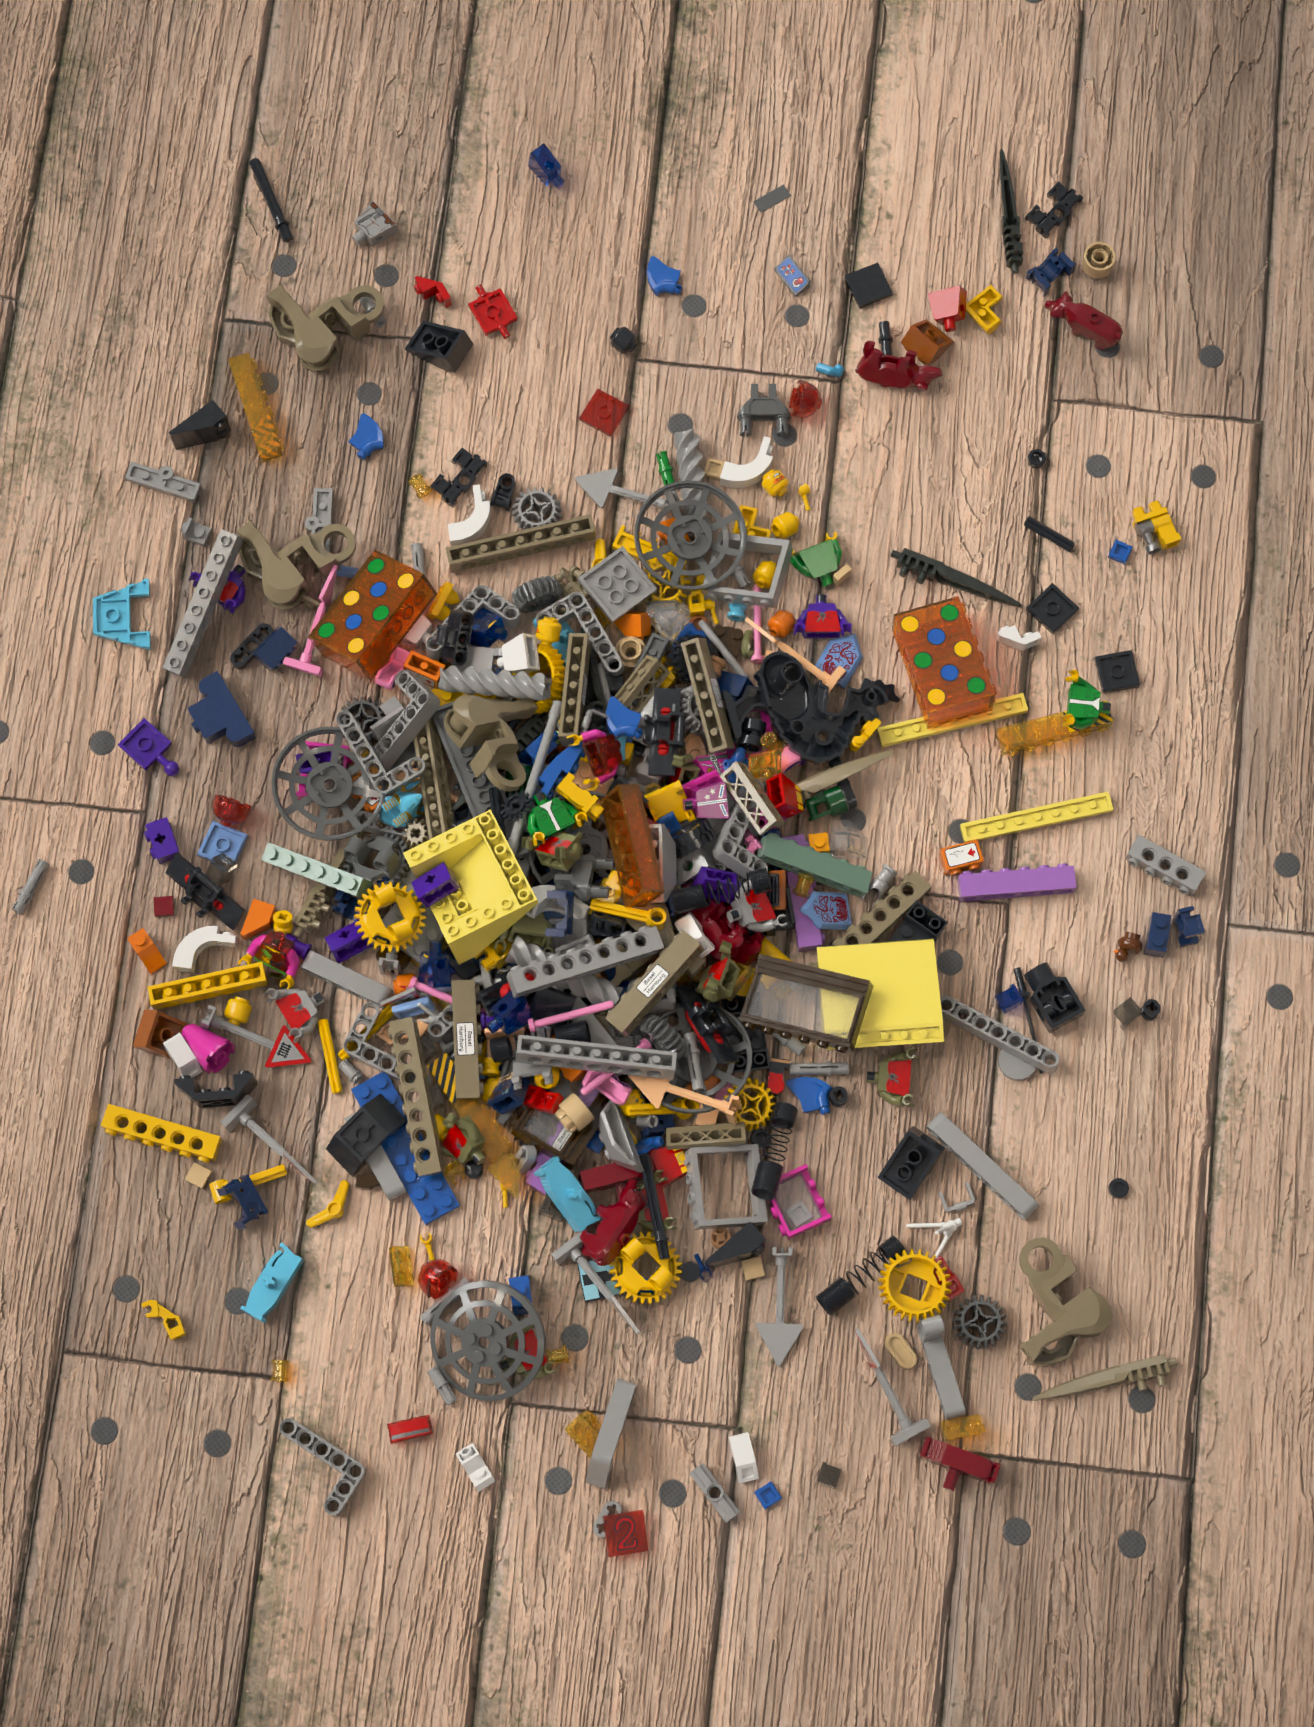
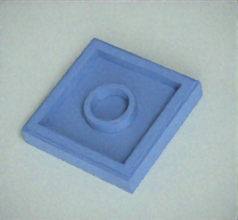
M212 821L197 856L233 870L248 839V834Z

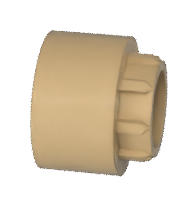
M1104 242L1090 244L1086 248L1082 260L1084 272L1096 279L1108 276L1113 269L1116 258L1113 248Z
M634 636L622 638L615 646V650L624 664V672L626 673L633 672L645 648L644 642ZM628 652H633L636 654L634 657L626 656Z
M574 1093L558 1105L559 1110L555 1114L569 1133H573L576 1129L580 1132L595 1119L585 1104Z

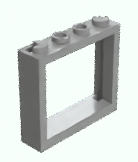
M718 532L716 544L723 545L722 532ZM729 533L728 547L739 550L740 534ZM747 535L746 551L780 555L769 593L713 586L702 590L705 599L725 601L729 604L741 603L746 606L757 605L763 608H777L793 552L791 542L785 539ZM712 552L709 565L718 557L719 552ZM719 564L711 570L714 577H716ZM706 577L704 579L703 585L709 583Z
M758 1144L695 1147L685 1151L684 1165L687 1166L686 1184L689 1185L690 1191L688 1202L692 1208L690 1220L692 1219L694 1230L744 1227L749 1222L754 1226H760L768 1222L765 1200L754 1196L751 1192L757 1166L760 1162ZM745 1152L753 1217L705 1220L697 1155Z

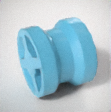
M741 603L729 604L730 612L727 613V618L736 622L745 621L746 615L744 612L747 610V606Z

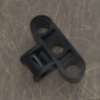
M454 609L449 615L447 626L436 625L438 630L433 644L444 646L442 658L445 663L456 666L465 664L474 623L472 613Z

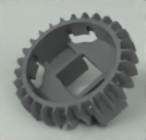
M379 832L377 837L372 834L370 840L365 837V842L356 836L351 837L343 850L347 863L343 868L346 872L371 882L387 876L390 880L383 881L384 884L387 885L389 882H392L393 887L399 882L403 883L401 879L403 877L407 878L405 872L411 871L403 854L410 850L405 845L404 840L399 836L396 837L395 834L390 836L388 832L384 836ZM373 850L379 852L373 861V865L377 870L362 866L369 853Z

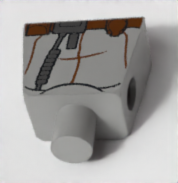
M372 201L355 220L357 233L352 236V239L357 245L366 240L371 246H375L397 233L396 223Z

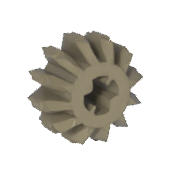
M414 819L413 824L407 822L409 828L403 829V832L406 834L402 836V839L406 841L405 845L412 849L429 840L427 823L424 819H421L420 822L418 819Z

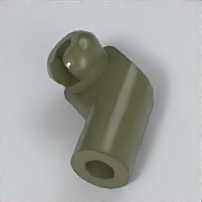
M746 630L742 639L741 654L747 658H751L754 654V650L750 648L754 636L752 630Z

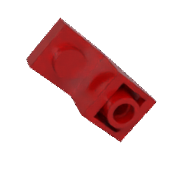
M420 276L414 277L416 284L414 289L418 295H422L424 300L435 295L439 304L443 303L445 308L452 305L451 297L442 282Z

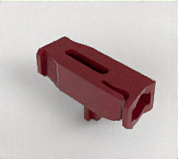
M649 1154V1155H650V1160H651V1165H652V1170H653V1175H654L655 1169H654V1165H653V1161H652L651 1154ZM615 1162L580 1171V1174L577 1176L579 1184L586 1193L615 1188L618 1201L620 1200L622 1190L629 1180H643L642 1172L619 1166Z
M930 1437L925 1438L919 1455L921 1459L949 1469L943 1488L951 1491L955 1490L960 1474L987 1484L995 1483L1001 1465Z

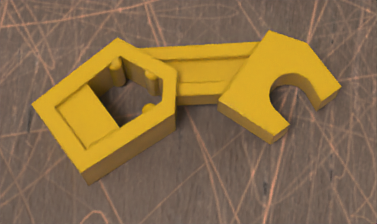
M704 574L697 576V582L694 586L703 585ZM702 590L691 591L686 599L689 617L704 615L705 613ZM692 600H698V603L692 604Z
M148 1300L141 1303L144 1309L148 1306L152 1308L150 1313L145 1314L147 1318H159L160 1316L164 1319L163 1324L172 1341L186 1335L180 1316L159 1305V1302L156 1300ZM169 1320H176L178 1326L170 1329Z

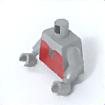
M749 880L750 896L747 897L742 885L740 886L739 900L735 897V900L731 902L733 910L727 911V918L730 922L738 920L743 928L748 927L749 930L760 933L775 929L778 925L780 927L788 925V922L784 924L779 923V920L785 918L786 915L781 914L776 919L766 893L755 895L752 883ZM745 882L743 885L748 894L747 882Z
M269 988L264 993V995H271L267 999L268 1003L276 999L275 1003L291 1028L288 1036H296L293 1040L294 1043H297L300 1038L313 1032L320 1016L315 1007L325 1002L320 992L310 998L305 990L300 989L275 990Z

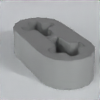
M523 1145L516 1153L512 1161V1168L515 1173H526L533 1165L537 1156L534 1145Z
M609 1501L604 1505L593 1526L596 1536L605 1538L611 1533L616 1520L622 1512L618 1502ZM616 1505L618 1513L612 1514L610 1519L607 1518L609 1514L607 1507ZM607 1520L606 1528L608 1531L601 1534L598 1533L597 1525H602Z

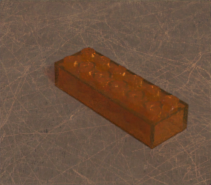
M618 784L600 799L601 806L604 808L602 812L625 907H646L665 892L664 883L661 878L660 866L657 862L651 829L648 825L647 813L644 808L639 784Z

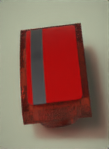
M430 1415L387 1424L391 1444L433 1435Z

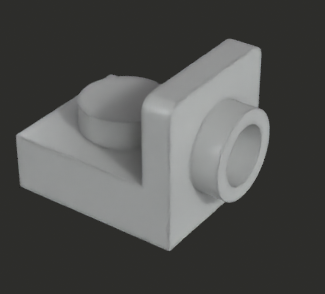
M189 517L187 522L183 523L181 532L184 540L205 547L212 529L194 522L193 518Z

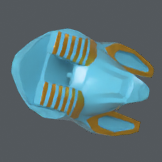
M420 778L411 781L399 788L397 792L385 797L384 804L381 805L382 809L380 810V819L384 824L396 828L405 827L407 822L409 823L413 818L425 814L424 803L420 802L422 795L413 792L414 789L421 785Z

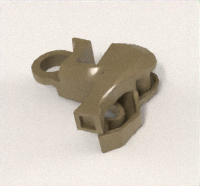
M282 284L266 296L270 304L269 318L279 341L296 347L300 363L312 371L328 369L341 354L337 337L330 331V328L335 325L336 321L357 341L369 333L370 324L377 321L383 315L385 308L380 292L374 287L367 285L357 286L341 297L336 295L328 299L308 315L291 298L290 294L285 291ZM362 297H370L376 302L375 308L367 314L358 313L354 309L355 302ZM289 319L292 326L287 325L285 322Z
M252 520L236 531L237 535L244 540L239 550V555L246 573L250 577L262 582L264 595L268 598V601L275 608L281 610H290L299 606L302 603L301 596L303 594L307 596L311 591L295 566L302 565L306 558L309 557L324 578L327 579L333 566L338 565L337 571H339L340 564L348 561L356 550V539L352 531L341 524H329L317 533L309 536L305 534L277 553L262 536ZM339 534L347 538V546L342 552L332 554L326 550L325 544L331 536ZM256 555H258L260 561L255 559Z
M466 694L458 697L453 703V709L448 710L444 716V726L447 734L459 749L483 744L469 764L475 777L479 778L486 772L490 782L497 788L504 791L520 789L526 780V772L520 764L516 753L519 749L516 737L505 722L515 719H530L538 708L534 700L525 698L512 702L510 700L485 699ZM497 769L507 770L514 780L503 778Z
M645 897L638 899L632 905V908L649 911V908H661L665 911V926L658 932L664 948H668L679 931L671 924L666 903H648ZM658 916L652 918L655 922L662 921ZM626 918V932H638L639 928L646 925L645 922ZM636 940L640 947L644 946L641 940ZM617 945V949L620 952H626L622 945ZM599 951L602 958H607L606 952ZM660 953L614 967L616 975L610 982L614 987H620L622 982L630 981L647 969ZM698 957L685 971L691 979L699 972H704L707 965L705 957Z
M1043 1237L1028 1241L1021 1250L1019 1264L1023 1273L1028 1276L1029 1285L1037 1302L1053 1322L1019 1347L1029 1359L1028 1364L1047 1367L1068 1359L1079 1339L1099 1336L1110 1325L1112 1312L1106 1299L1089 1287L1065 1305H1062V1298L1057 1292L1053 1293L1052 1290L1072 1277L1076 1272L1075 1267L1068 1255H1062L1058 1245L1052 1240ZM1035 1248L1046 1249L1052 1256L1053 1263L1050 1269L1046 1271L1033 1269L1028 1261L1030 1251ZM1057 1341L1055 1348L1051 1350L1045 1348L1049 1344Z

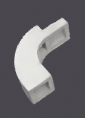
M764 436L758 456L751 463L737 465L725 461L720 476V485L730 488H745L761 481L773 464L771 438Z
M472 485L475 501L473 514L465 521L448 524L451 546L477 540L488 527L491 517L490 501H486L485 491L480 490V485Z
M540 885L531 888L538 900V904L527 912L526 915L533 919L544 911H555L566 915L564 907L557 904V899L547 898V891L555 890L554 885ZM574 895L573 918L586 919L590 906L578 900Z
M206 926L189 933L178 945L172 967L175 971L194 973L196 960L201 951L210 946L237 948V937L231 932H222L220 934L221 931L218 926Z

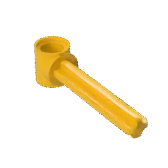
M597 899L591 900L590 910L645 922V926L649 925L650 928L656 926L658 931L665 926L666 913L661 908H649V911ZM658 916L662 921L655 922L652 918Z
M685 1098L677 1099L671 1103L673 1106L684 1109L699 1108V1102ZM652 1103L630 1104L626 1106V1114L628 1116L676 1114L679 1118L686 1120L693 1115L675 1112L662 1105L659 1109H656Z
M282 1164L249 1177L254 1186L286 1176L287 1171ZM226 1179L217 1180L209 1184L215 1204L227 1202L233 1197L231 1194L219 1196L216 1190L228 1183Z

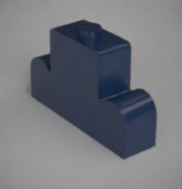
M218 670L203 678L199 683V690L204 699L188 707L190 716L194 721L191 724L196 733L200 732L207 744L227 735L229 743L234 747L243 746L256 739L253 729Z

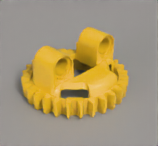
M537 644L540 670L528 674L530 677H533L537 673L547 674L551 672V697L546 700H537L539 702L535 703L538 707L535 713L540 714L548 712L554 700L561 701L565 677V667L563 666L565 660H561L562 654H557L558 649H553V646Z
M382 882L380 888L377 885H374L373 891L368 888V896L362 894L361 897L364 901L358 900L357 902L361 906L355 908V911L359 913L354 915V919H359L355 926H361L357 933L363 932L364 935L361 939H369L367 946L373 942L374 950L381 946V952L388 948V953H391L392 948H395L396 953H398L400 946L403 950H406V943L413 946L412 939L418 941L419 938L416 934L422 935L423 933L419 928H424L426 925L421 922L426 920V916L421 915L426 910L419 908L423 903L416 902L418 898L417 895L412 896L413 890L406 892V885L400 889L399 883L393 887L392 882H389L387 885ZM371 901V904H370V906H369V908H368V912H367V914H365V913H366V909H367V907H368V905H369L368 903ZM396 902L404 919L388 926L386 929L377 910ZM375 935L388 938L390 940V944H386L387 941L381 940L379 938H377L376 940L373 938Z
M642 1231L639 1233V1237L632 1233V1239L623 1246L615 1258V1262L613 1261L609 1264V1266L614 1267V1269L609 1270V1274H615L611 1278V1282L617 1281L614 1288L621 1287L619 1295L626 1292V1300L632 1296V1303L640 1299V1305H643L645 1300H647L648 1305H651L652 1299L656 1303L659 1302V1296L665 1300V1292L671 1295L673 1292L670 1287L676 1289L677 1285L674 1281H680V1278L676 1276L682 1273L681 1270L677 1269L682 1263L676 1262L680 1255H673L676 1248L670 1249L671 1242H668L670 1258L659 1260L656 1243H653L655 1238L651 1237L650 1232L648 1231L646 1237H644ZM645 1252L661 1266L648 1281L632 1267ZM620 1258H621L622 1261H623V1264H622L623 1273H622L621 1275H619V1273H621V1271H620V1262H619ZM640 1290L655 1291L653 1295H651V1293H641L640 1295H637L638 1291Z
M911 1249L909 1255L903 1250L902 1257L896 1253V1260L890 1257L889 1262L891 1265L884 1264V1268L887 1271H880L884 1278L878 1279V1282L883 1283V1285L878 1286V1290L884 1291L879 1297L886 1298L882 1304L890 1305L887 1311L895 1310L894 1317L898 1313L901 1314L900 1320H903L905 1316L908 1317L909 1323L912 1318H915L916 1323H919L920 1317L922 1319H926L927 1315L933 1317L935 1316L934 1311L940 1314L939 1306L941 1308L946 1307V1304L942 1301H949L950 1299L945 1294H951L952 1290L946 1288L951 1286L952 1282L946 1281L950 1277V1274L944 1275L947 1267L940 1268L942 1260L936 1263V1255L930 1259L928 1258L929 1251L923 1256L921 1255V1249H919L917 1254H914V1250ZM911 1258V1262L909 1264H906L899 1268L896 1267L898 1263L899 1265H901L902 1263L908 1262ZM935 1268L937 1269L936 1274L939 1278V1281H942L941 1285L937 1283V1279L933 1273ZM907 1274L928 1282L920 1301L900 1293Z

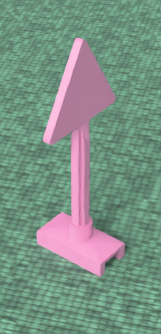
M338 565L333 566L319 595L321 604L318 607L304 653L301 654L300 660L285 657L283 664L287 667L322 677L324 670L311 663L312 652L318 636V629L325 615L326 606L331 604Z

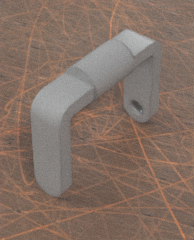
M594 709L587 710L580 733L588 730L592 714L607 719L608 715ZM596 739L589 741L591 743L597 744Z
M968 1182L965 1183L971 1200L954 1204L952 1207H947L942 1192H938L945 1212H958L967 1209V1206L974 1203L975 1198Z

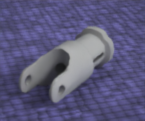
M883 864L882 871L877 877H874L869 885L868 891L873 888L879 893L875 903L882 898L889 887V882L898 874L886 864Z

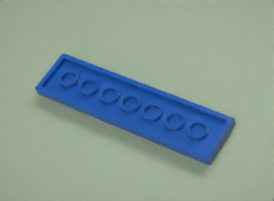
M381 1072L351 1089L360 1107L382 1093L407 1119V1115H404L402 1108L404 1103L387 1074ZM405 1124L395 1135H390L381 1145L426 1226L460 1207L442 1173L426 1177H420L418 1173H415L413 1163L416 1162L415 1156L410 1150L411 1135H408ZM419 1134V1139L424 1141L421 1134ZM426 1150L423 1153V1159L425 1161L430 1158V1156L428 1155L429 1150Z

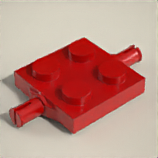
M482 284L479 287L476 286L475 289L479 297L475 301L468 303V307L484 335L487 336L495 331H500L504 339L509 338L511 335L506 327L518 319L503 291L499 288L493 292L486 293Z

